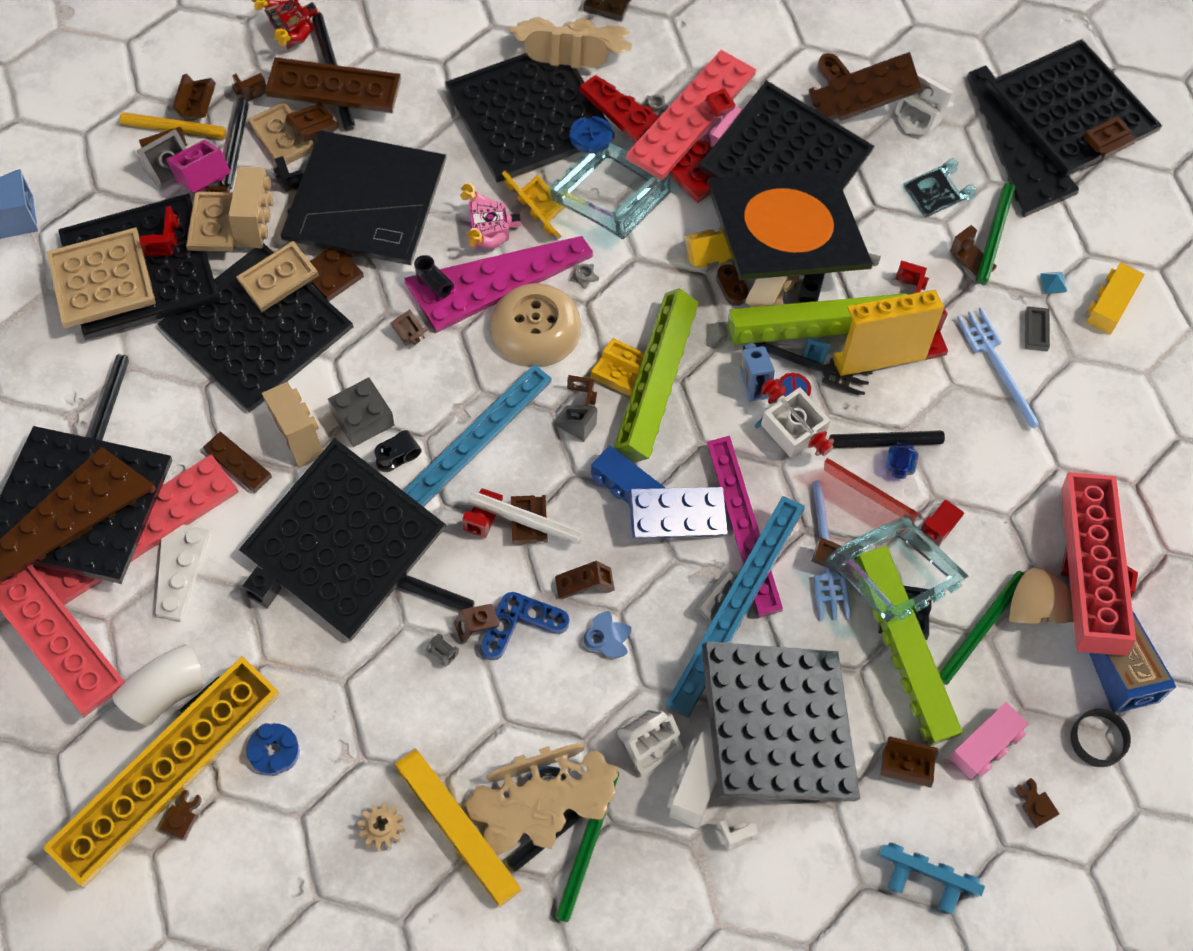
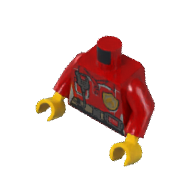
M252 0L256 10L259 11L263 7L265 8L264 11L275 29L274 39L279 40L278 43L281 46H286L287 50L297 43H304L314 29L309 18L318 14L319 11L313 2L301 7L298 0Z

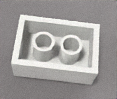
M701 733L699 740L693 739L686 759L689 761V764L683 763L677 780V784L680 786L674 785L667 805L671 809L669 817L697 829L717 783L712 736Z

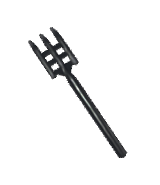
M766 342L754 343L756 347H765L769 354L813 370L821 371L824 376L822 379L824 384L851 394L865 395L864 391L851 388L849 384L853 382L855 384L868 385L869 382L853 377V374L840 376L839 372L833 369L835 365L833 358H830V363L823 365ZM865 371L859 374L872 375L873 372ZM830 375L836 376L835 381L829 379ZM840 378L846 380L844 385L839 383Z

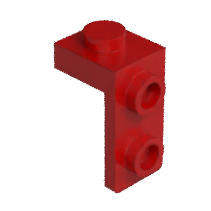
M944 500L935 513L925 520L918 535L938 549L963 517L964 512L948 500Z

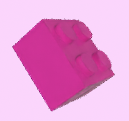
M205 139L166 159L177 183L192 193L203 191L210 183L222 181L226 175L231 173L221 149Z

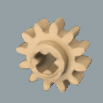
M386 802L382 803L381 809H377L376 805L372 804V813L362 812L366 821H359L358 826L365 830H362L359 836L361 839L367 838V847H371L373 843H376L377 851L381 850L382 844H386L388 849H392V840L401 842L397 833L405 832V827L399 824L404 821L403 815L395 816L397 814L396 806L388 810ZM384 822V831H380L378 828V824Z

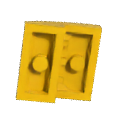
M612 338L603 350L601 359L592 369L590 378L631 397L645 353Z

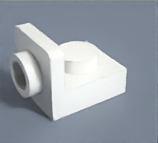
M724 819L718 822V829L715 830L719 843L721 845L725 844L727 851L756 840L759 833L755 823L748 826L746 823H742L732 829L733 832L730 833Z

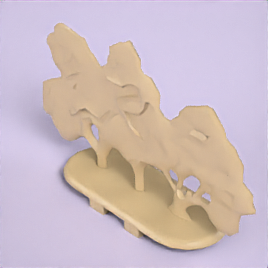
M535 17L519 22L517 26H513L508 30L510 33L515 34L514 38L516 40L525 42V51L529 57L535 61L550 63V65L554 66L563 64L571 65V68L598 67L607 60L608 50L613 53L632 50V43L621 39L630 34L626 28L610 25L596 28L593 22L584 18H579L575 22L569 21L564 23L562 27H557L549 20Z
M583 743L571 744L552 751L548 746L539 749L540 755L526 759L525 755L515 757V763L496 769L486 775V779L489 781L504 780L505 782L500 789L496 790L484 785L477 786L472 793L471 799L465 802L470 819L488 824L483 838L496 855L515 848L517 841L523 833L529 834L534 845L552 849L556 841V832L561 831L566 822L563 815L565 810L570 808L577 812L578 815L588 819L601 820L608 809V803L613 799L616 792L613 781L618 777V766L607 764L603 754L596 750L584 756L581 764L569 762L568 758L574 757L584 750L585 744ZM559 763L561 770L556 778L549 781L540 778L538 768ZM586 766L588 771H582L581 767ZM570 768L571 772L575 769L582 775V778L576 780L570 777L567 769ZM530 771L533 775L530 780L520 787L511 780L512 777ZM562 773L566 776L563 781L560 780ZM508 789L509 797L505 798L504 791Z

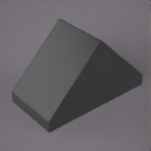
M566 405L554 421V424L584 442L597 425V408L595 406Z

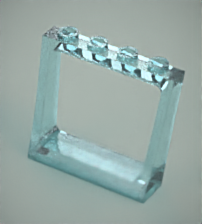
M611 143L602 152L589 153L586 157L581 156L574 168H568L561 180L556 179L550 191L552 201L595 222L619 238L625 239L671 193L670 177L668 173L663 180H660L626 160L628 151ZM606 158L616 161L647 181L616 212L609 211L570 193Z
M906 515L837 548L826 559L833 568L857 589L887 623L895 618H898L899 621L906 619L912 614L911 610L914 608L917 612L921 611L930 604L928 600L932 599L934 603L946 596L945 591L947 590L950 594L954 593L963 586L961 583L969 577ZM893 538H900L940 570L948 580L899 606H895L853 558Z

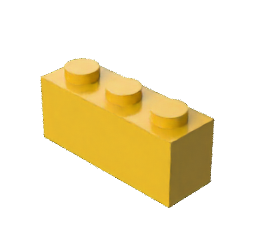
M1122 262L1119 263L1116 270L1111 268L1105 279L1109 282L1108 285L1102 284L1096 295L1100 298L1099 301L1093 300L1087 313L1091 314L1087 323L1111 335L1145 274Z

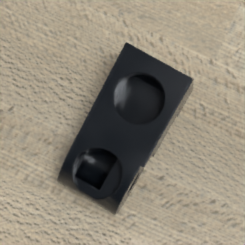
M825 273L804 275L796 303L818 301Z

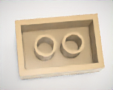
M238 167L228 216L235 247L262 248L264 239L268 238V227L266 225L267 222L270 223L271 210L269 208L274 204V194L270 193L271 178L267 177L266 169L263 167Z

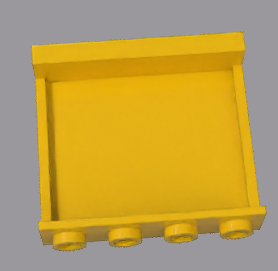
M936 289L848 306L847 309L852 322L843 351L836 352L833 355V361L840 376L925 360L944 310V305Z

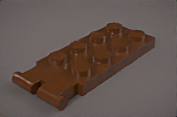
M910 52L828 81L829 85L820 89L812 87L808 90L812 105L816 108L815 110L831 120L839 118L840 121L923 92Z

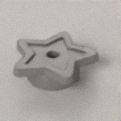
M664 95L646 96L647 104L644 107L649 106L653 109L652 112L660 115L661 112L666 111L669 107L665 104Z
M594 264L574 265L576 273L570 277V280L580 282L584 289L587 288L590 282L599 280V277L593 270Z

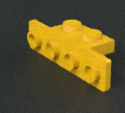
M504 170L502 175L506 178L504 181L505 185L511 191L516 190L519 193L516 196L517 199L524 206L528 204L531 207L529 213L537 222L540 219L544 223L542 228L550 237L554 234L560 239L562 237L550 221L564 210L566 206L538 174L521 189L515 180Z

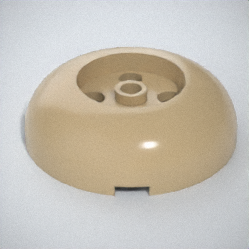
M525 284L507 292L496 304L490 322L491 337L498 351L508 360L526 367L534 364L546 367L562 361L575 349L581 335V318L575 303L563 291L547 284ZM533 306H539L540 308L534 309V308H532V307H533ZM523 317V318H524V321L521 322V323H518V322L521 320V318ZM550 318L554 323L548 322L547 319Z

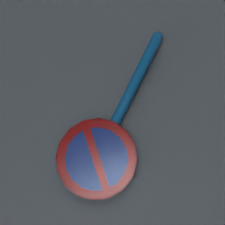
M792 372L780 378L778 386L786 387L785 397L799 387L810 396L811 385L803 375ZM762 418L755 424V428L761 426Z

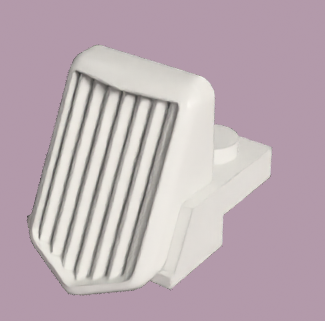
M917 72L923 92L901 99L895 114L898 115V121L905 133L924 135L930 133L952 110L954 104L949 100L953 91Z
M647 710L631 718L617 731L619 739L625 744L633 765L640 776L645 775L684 749L678 737L681 734L673 715L666 714L665 712Z

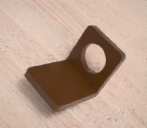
M568 375L567 388L587 392L585 406H595L597 392H594V379ZM573 382H581L584 386H578Z
M486 604L462 609L454 621V625L463 644L467 642L473 632L496 628L500 625L493 605ZM462 622H463L464 629H465V632H464V633H463L462 627H461V623H462Z

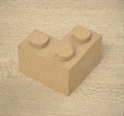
M795 275L756 279L745 303L752 307L782 305L784 301L781 299L783 293L788 292L790 288L793 289L799 277Z

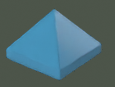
M1063 272L1040 274L1045 294L1067 292Z
M809 337L802 356L824 365L831 345Z

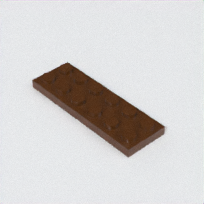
M275 57L265 88V94L267 97L393 113L401 83V74Z

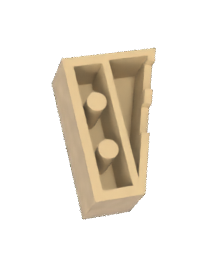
M287 381L263 392L262 395L279 431L282 432L286 439L289 450H292L298 467L300 468L315 461L323 452L316 433L319 427L313 416L309 418L311 414L306 403H300L302 398L297 388L292 390Z

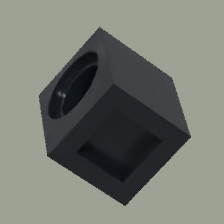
M258 566L242 585L248 598L267 609L282 590L278 579Z

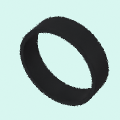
M1092 709L1085 712L1071 729L1070 738L1075 753L1084 762L1092 766L1108 767L1114 765L1126 755L1130 748L1131 735L1128 726L1120 716L1106 709ZM1089 716H1101L1113 722L1120 730L1123 738V749L1120 756L1112 760H1100L1089 755L1083 749L1078 739L1080 721Z

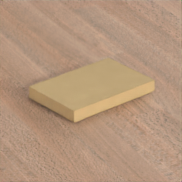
M285 101L247 119L274 163L276 164L275 158L283 156L286 165L312 153L315 143L312 139L304 142L302 140L303 136L301 134L298 135L285 122L286 115L293 113Z
M195 192L186 244L188 251L233 252L234 239L228 217L233 192Z
M292 241L236 278L261 312L318 277L319 274L295 242Z

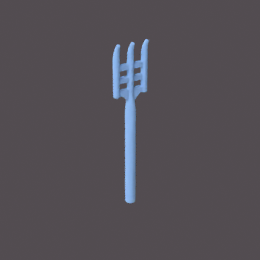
M979 308L980 316L984 323L982 325H978L972 313L968 312L969 320L973 326L970 329H967L960 315H958L959 326L975 353L979 351L988 353L991 362L1031 428H1036L1039 424L999 355L994 350L995 345H1000L1002 341L983 309ZM988 329L989 332L983 333L982 330ZM977 333L978 336L972 337L971 334ZM992 337L994 340L988 341L987 338ZM982 341L983 344L977 345L976 342Z
M815 480L812 485L819 536L830 541L822 482ZM824 567L825 572L822 576L814 575L820 621H823L824 618L823 602L831 603L833 620H837V602L844 601L846 618L850 619L851 607L847 578L843 574L839 575L835 571ZM834 581H841V585H834ZM820 582H828V586H821ZM835 591H842L843 595H835ZM822 592H829V596H822Z

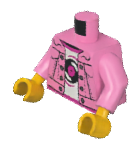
M465 183L461 187L463 191L460 194L461 199L468 200L470 198L469 212L472 229L466 235L467 238H471L469 245L475 249L484 247L494 250L505 241H508L509 228L521 226L520 213L507 215L505 203L481 195L475 191L474 186L470 183Z

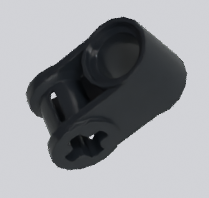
M408 430L401 431L394 437L376 446L374 453L377 468L383 472H390L406 462L416 459L421 454L422 449Z

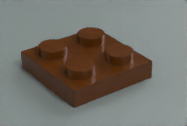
M327 249L310 261L319 274L310 283L328 301L364 277L362 270L344 252Z

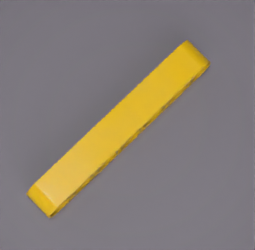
M414 748L396 761L394 766L495 903L501 907L522 890L516 880L420 752Z

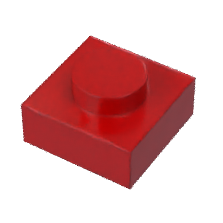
M725 88L711 93L705 98L706 103L716 117L734 110L736 106Z

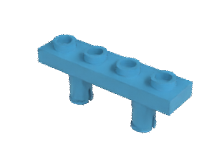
M889 842L888 846L883 844L879 849L877 856L891 861L895 865L887 888L902 894L909 873L913 871L942 882L945 889L938 909L951 915L954 913L960 893L966 892L975 897H981L984 892L985 886L979 884V878L964 873L963 877L953 873L954 868L943 863H939L938 866L928 863L929 858L914 852L913 856L904 853V848L900 845Z

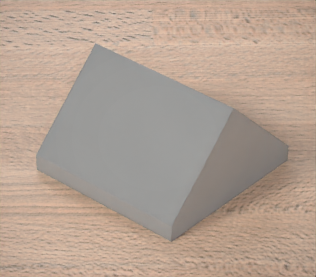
M176 129L136 151L144 171L158 189L161 190L176 181L166 159L187 148Z

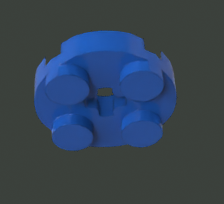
M278 723L260 725L247 743V758L257 772L266 776H276L285 770L287 772L296 764L300 754L296 735L289 727ZM277 744V748L280 751L278 753L274 752L272 756L268 755V746Z

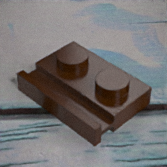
M319 103L287 114L285 122L298 135L301 134L303 136L302 140L304 142L318 137L320 130L327 132L335 131L340 124L338 121L335 122L331 113Z
M1118 116L1087 131L1083 136L1096 152L1102 154V159L1135 144L1138 139L1130 134L1132 131Z
M535 495L511 496V505L547 518L546 495H542V497H535ZM512 521V544L548 543L547 533Z

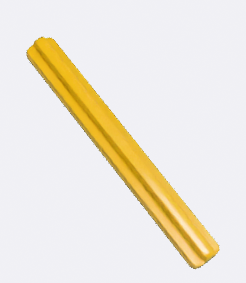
M122 112L119 117L120 124L161 131L181 127L183 134L224 139L226 135L224 126Z

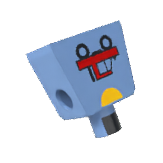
M748 343L742 348L740 367L748 401L769 399L768 395L761 396V387L769 379L774 380V367L765 347H756L754 343Z

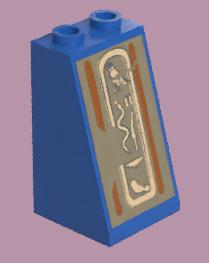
M1134 612L1136 641L1128 656L1089 653L1110 708L1115 714L1160 703L1176 688L1174 680Z

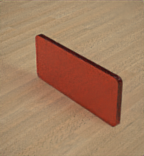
M826 458L824 470L909 523L915 524L918 512L831 459Z

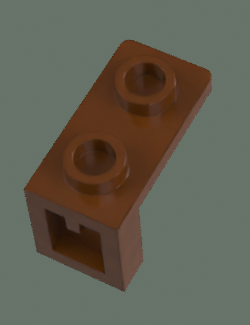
M970 225L955 236L950 252L977 276L983 252L974 245V238L978 230ZM995 263L993 264V268H992L991 273H992V272L996 269V267H997Z
M597 560L555 576L558 597L561 599L592 588L605 593L615 591L611 568Z

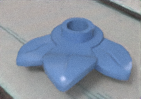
M610 611L602 612L594 618L592 628L586 631L584 644L589 650L594 652L601 651L609 658L623 657L628 653L623 642L630 635L631 626L612 622ZM598 637L601 641L599 643L592 642V638Z

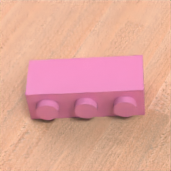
M1005 702L951 754L949 759L970 780L977 774L982 778L992 768L989 763L994 758L999 761L1009 751L1006 746L1011 742L1016 745L1026 735L1023 730L1029 723Z

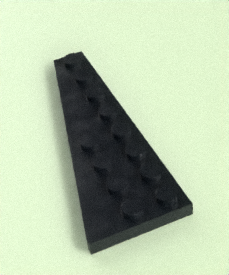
M987 65L968 72V82L974 96L978 99L980 112L984 114L987 122L986 127L992 134V142L1000 162L1008 174V182L1015 186L1014 197L1016 202L1018 201L1020 204L1022 216H1029L1077 195L1080 189L1069 175L1065 177L986 87L988 81L996 78Z

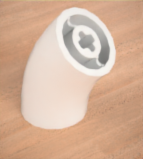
M182 645L145 664L133 673L113 694L112 698L115 704L133 720L143 725H151L172 705L203 688L202 672L193 650L188 645Z

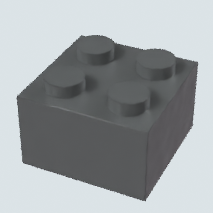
M370 377L328 398L331 413L353 447L395 426L392 411Z

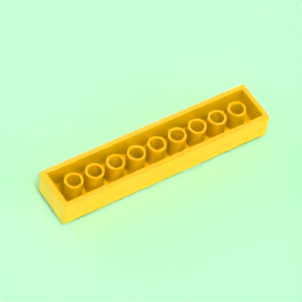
M241 656L67 823L43 849L80 886L85 888L280 697L279 691Z

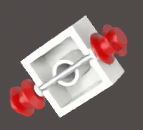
M769 379L761 387V396L768 395L769 399L767 402L769 404H776L764 412L761 426L790 458L807 447H815L817 449L815 452L816 456L827 455L833 449L832 444L834 443V439L827 440L825 438L831 420L801 387L785 397L786 387L778 386L779 379Z

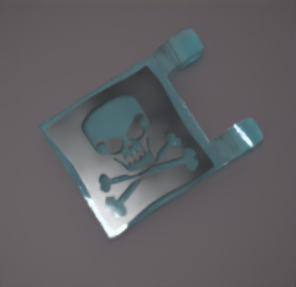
M951 158L942 166L903 184L925 218L963 200H970L975 197L974 192L977 189L973 184H969L959 191L948 176V174H953L957 171L956 166L959 163L955 158Z

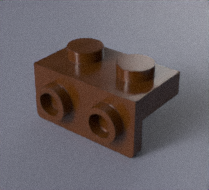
M183 74L172 106L173 109L185 121L206 117L216 82L212 78L194 81L188 74Z
M889 736L882 752L880 775L931 788L934 782L935 761L939 749Z

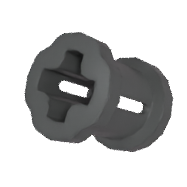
M437 634L427 645L426 652L429 654L433 653L442 661V665L446 667L456 658L459 648L456 646L452 647L443 640L441 634Z

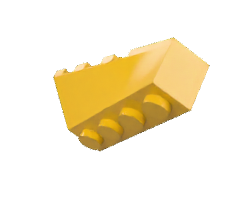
M719 227L717 232L714 229H708L685 236L688 260L693 266L704 268L708 267L709 263L712 262L727 263L731 261L732 257L722 227Z

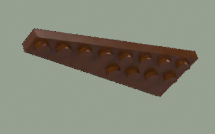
M101 447L0 539V582L15 573L18 575L25 570L24 567L37 559L39 561L46 558L47 553L59 546L62 548L91 531L95 524L106 518L114 517L116 515L115 512L125 506L134 505L137 503L136 500L148 492L152 494L156 490L154 484Z

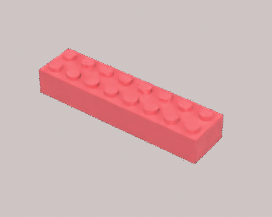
M1068 472L1061 488L1076 652L1128 656L1136 641L1117 478L1116 476Z

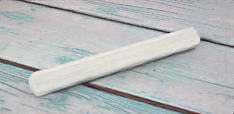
M475 491L471 492L468 504L574 544H579L582 539L583 532Z

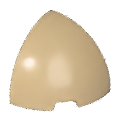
M1031 568L1022 576L1015 589L1010 607L1009 622L1039 624L1040 622H1053L1057 624L1074 622L1071 591L1053 573L1041 568Z

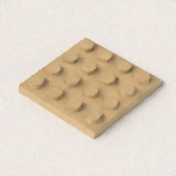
M137 228L46 251L64 329L156 304Z

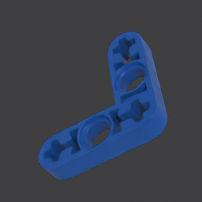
M508 592L502 597L496 615L499 621H507L510 627L504 632L497 630V628L488 629L482 642L483 655L485 658L493 661L500 659L507 648L518 620L554 634H562L569 628V615L557 607L517 592ZM516 600L517 606H513L510 612L511 616L507 614L508 603ZM536 607L541 609L542 615L535 619L531 618L528 612L531 608ZM546 612H549V618H547V623H545ZM561 617L564 624L560 623L558 626H555L554 620ZM495 636H497L499 638L497 642V648L499 650H494L493 653L489 652L488 645L492 646L495 641Z

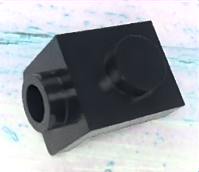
M284 157L275 158L277 167L273 168L276 180H281L285 192L297 190L303 176V171L298 170L289 173Z

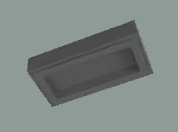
M1027 306L1025 309V349L1048 351L1050 348V309Z

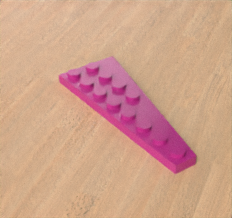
M578 236L443 268L440 270L454 284L450 295L445 298H438L426 285L418 283L416 275L406 277L404 281L431 326L438 333L497 304L507 292L518 286L540 283L573 267L575 264L592 258L593 251L583 236Z

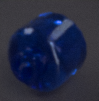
M896 443L895 446L890 447L888 450L885 467L888 471L892 472V477L906 479V475H912L916 472L919 454L914 450L913 445Z

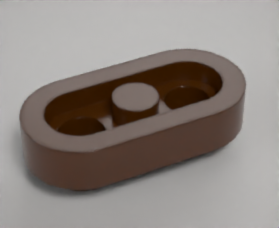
M825 53L820 56L818 70L827 81L850 74V71L836 55Z
M730 264L720 266L717 270L716 280L727 302L734 306L743 305L749 293L744 280H739L735 266Z

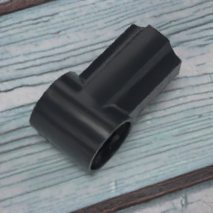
M428 255L417 257L414 261V267L418 283L426 285L438 298H445L450 295L454 284L435 266L433 258Z

